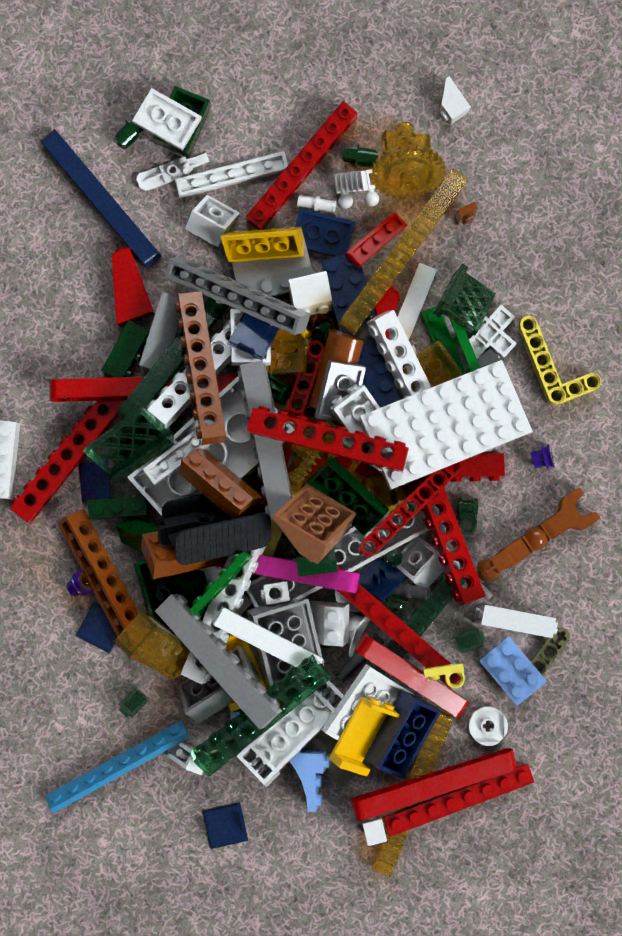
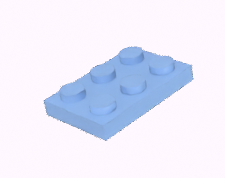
M509 636L480 660L481 664L516 706H519L547 682Z

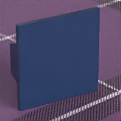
M244 313L227 344L263 360L279 328Z
M108 460L79 464L82 502L111 498Z
M93 602L76 636L110 654L118 637L101 605Z
M240 802L202 811L210 849L248 841Z

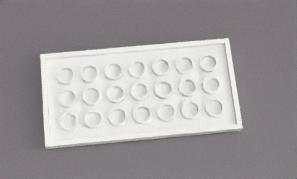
M502 360L359 417L367 437L374 438L375 436L386 438V442L394 444V441L406 443L405 447H409L403 473L380 467L389 490L533 432ZM385 448L381 452V456L386 459L390 458L393 454L389 448Z

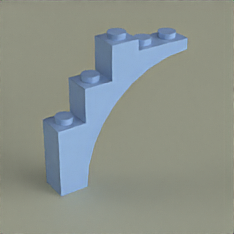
M241 708L231 712L232 732L246 733L257 737L265 729L259 730ZM302 748L289 762L295 768L302 782L308 812H316L322 804V795L319 794L322 776L319 773L323 774L326 768H329V756H326V750Z

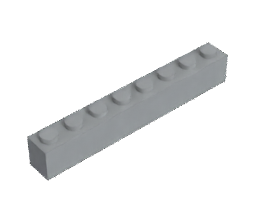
M261 360L240 365L241 370L238 371L239 381L244 384L242 397L244 402L247 401L248 409H246L247 420H250L252 409H258L259 406L270 408V412L275 413L266 363ZM273 418L268 419L265 426L273 428L276 420ZM250 433L251 439L255 440L256 447L253 448L255 459H259L260 467H257L258 476L260 479L263 478L264 486H261L263 498H267L268 503L265 506V511L271 520L275 521L273 519L274 514L293 497L282 442Z
M171 594L155 612L259 730L265 728L282 712L279 708V703L267 695L265 687L252 678L253 674L251 671L243 668L239 663V658L227 650L226 643L213 634L214 630L211 626L202 622L200 614L195 616L190 611L191 608L187 605L188 601L181 594Z

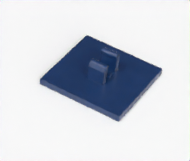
M377 558L359 573L358 583L382 602L407 579V576L381 558Z

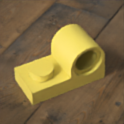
M463 663L422 669L423 676L425 678L428 677L429 680L440 679V675H444L446 684L451 688H460L465 682ZM453 673H457L460 677L459 682L456 684H452L449 680L450 675Z

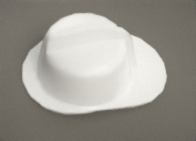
M349 613L348 644L350 645V658L355 654L354 649L369 624L370 619L367 616L361 617Z

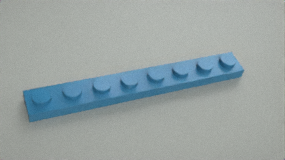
M180 720L45 795L50 811L55 813L190 738L185 724Z

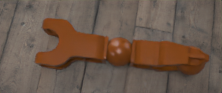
M577 488L563 496L559 501L558 511L537 525V527L529 528L523 536L498 551L492 558L481 560L476 567L479 579L486 583H491L499 577L501 571L516 565L533 552L543 549L547 542L569 528L583 530L598 521L600 516L597 512L590 513L587 516L580 515L577 512L575 506L576 502L584 494L582 489Z

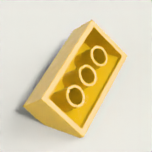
M301 227L235 231L221 235V241L228 262L303 257L304 236Z

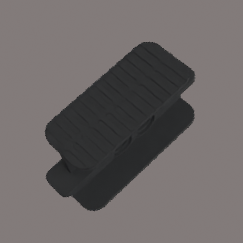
M198 494L170 500L163 505L162 526L158 529V541L161 545L172 544L175 549L176 560L179 564H194L267 546L271 541V518L265 511L266 505L262 504L255 506L243 517L231 519L206 496Z

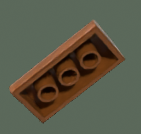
M329 329L309 401L311 407L317 408L328 360L358 365L364 343L363 340L336 329Z

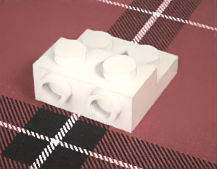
M354 384L347 389L348 394L346 396L335 398L331 402L333 406L329 409L339 423L347 428L348 432L355 434V431H361L365 433L359 417L380 407L365 385L358 386Z

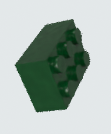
M174 86L170 99L197 113L202 119L183 151L153 135V140L159 146L190 158L211 109V103L209 99Z

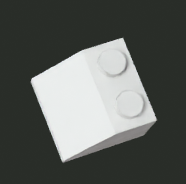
M206 195L192 210L185 229L208 241V243L219 247L222 243L221 235L231 230L240 213Z
M324 271L289 279V299L291 305L310 313V315L325 314L331 311L332 297L327 272Z
M419 536L412 539L391 562L416 586L426 588L445 570L444 566L439 562V552Z
M311 601V611L319 643L342 647L349 642V603Z

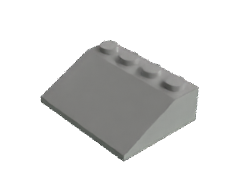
M305 240L303 257L232 262L236 281L274 298L289 295V279L313 274Z
M308 598L264 605L247 611L250 621L322 657ZM256 647L264 682L270 689L312 677V675ZM323 661L315 675L326 672Z

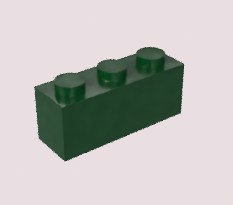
M128 320L101 371L112 378L131 377L133 373L131 368L134 363L138 364L142 357L140 352L146 345L149 331Z
M143 495L87 500L89 520L149 515L148 500Z

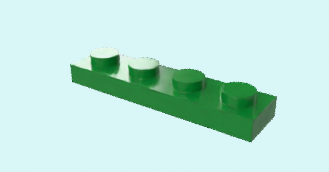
M249 552L236 554L231 559L233 563L228 568L224 567L219 572V578L207 585L205 594L203 596L199 595L192 602L194 606L190 611L195 616L201 614L253 556Z

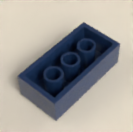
M402 690L393 705L395 707L394 710L400 714L399 718L391 715L387 716L365 759L377 769L404 779L441 710L428 701Z

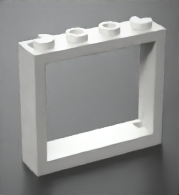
M477 604L473 623L553 638V634H557L558 623H556V618L489 605Z

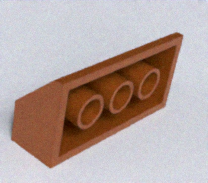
M194 449L181 460L178 473L231 519L245 516L263 500L262 496L206 449Z

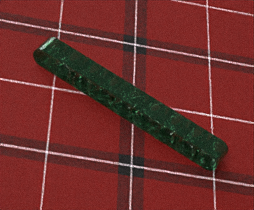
M208 297L204 302L208 333L229 307V305L211 297ZM183 330L118 410L117 416L130 425L135 426L147 411L148 404L152 400H156L162 389L167 386L183 366L184 355L186 354V348L181 346ZM196 330L189 331L191 334L198 333Z

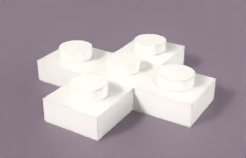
M500 305L489 318L473 306L461 320L475 333L469 341L477 359L489 346L504 359L517 344L503 332L515 318L503 305Z

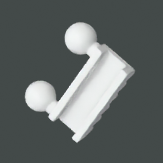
M372 169L333 175L336 194H341L338 199V204L341 208L348 209L352 206L353 198L348 192L366 190L367 193L364 196L366 205L375 206L378 204L379 195L374 192L375 185H370L369 173H373Z

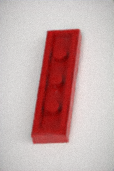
M393 212L347 251L345 256L359 269L407 227V224Z

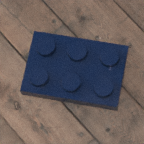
M300 208L295 227L302 228L308 251L336 257L346 254L349 250L355 222Z

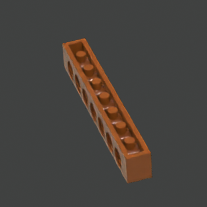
M202 292L178 294V301H175L176 313H180L181 318L178 319L179 331L183 330L181 346L186 348L184 364L189 366L187 382L192 384L190 400L195 402L196 408L193 409L194 421L198 420L199 426L196 427L197 439H201L202 445L223 443L226 440V432ZM189 312H192V313H194L195 315H194V316H188V315H186V314L189 313ZM196 330L198 333L191 334L189 331ZM193 348H200L201 351H200V352H194L192 349H193ZM201 365L204 369L197 370L195 367ZM204 383L207 387L200 388L198 384ZM207 401L211 405L205 407L201 405V403ZM212 420L214 423L212 425H207L204 423V421Z
M79 510L57 522L128 658L131 659L155 646L153 636L149 633L144 619L140 616L134 601L131 599L125 584L122 582L116 567L113 565L85 510Z

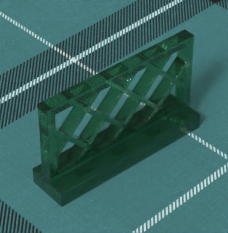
M462 263L451 277L433 314L438 318L444 314L475 336L496 293L467 274L468 267ZM457 300H460L462 305H459Z
M142 406L84 448V452L110 476V481L115 485L170 447L174 442V432L170 428L166 430ZM141 414L147 419V423L135 421ZM124 426L133 427L132 434L121 433V428ZM135 427L147 428L146 435L135 434ZM149 428L158 429L161 433L157 436L149 435ZM117 437L118 444L106 443V439ZM120 438L132 439V445L120 444ZM134 439L146 440V444L136 446L134 445ZM95 447L103 448V454H95L92 449ZM106 448L117 449V455H106ZM120 449L131 450L129 456H119ZM105 460H117V464L110 468L105 463Z

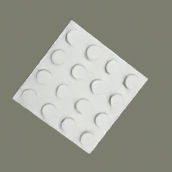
M365 664L321 730L339 740L361 696L369 699L372 696L380 700L382 704L386 701L394 705L402 690L413 693Z

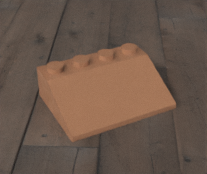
M306 484L274 514L273 519L297 551L306 557L307 560L318 564L349 532L357 513Z

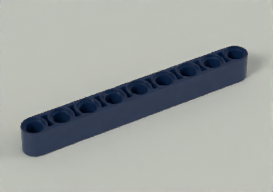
M55 129L40 140L46 150L146 268L162 257Z

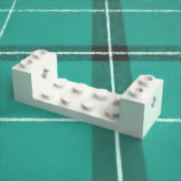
M320 673L237 757L267 787L280 774L279 771L323 728L344 695Z

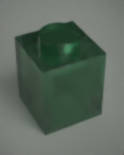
M477 627L454 634L460 653L484 647L483 642L486 641L483 631H479Z
M135 687L118 704L121 707L119 710L127 718L129 716L133 718L150 699L138 687Z

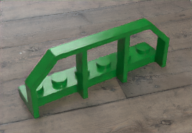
M450 299L441 301L438 306L421 312L448 381L480 369L460 316ZM440 309H444L451 321L456 334L453 340ZM459 343L469 366L466 372L454 344Z

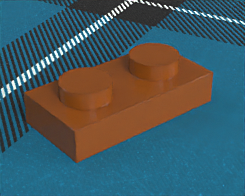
M475 201L457 210L454 218L457 225L461 223L466 225L474 220L473 217L476 216L475 214L478 210Z

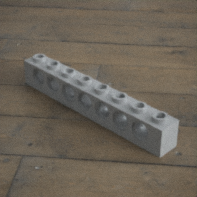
M184 257L171 258L169 260L165 277L193 290L201 291L204 295L293 335L305 332L310 313Z

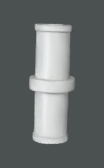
M300 194L297 202V207L311 208L317 212L322 210L335 213L337 201L320 199V196L314 198Z

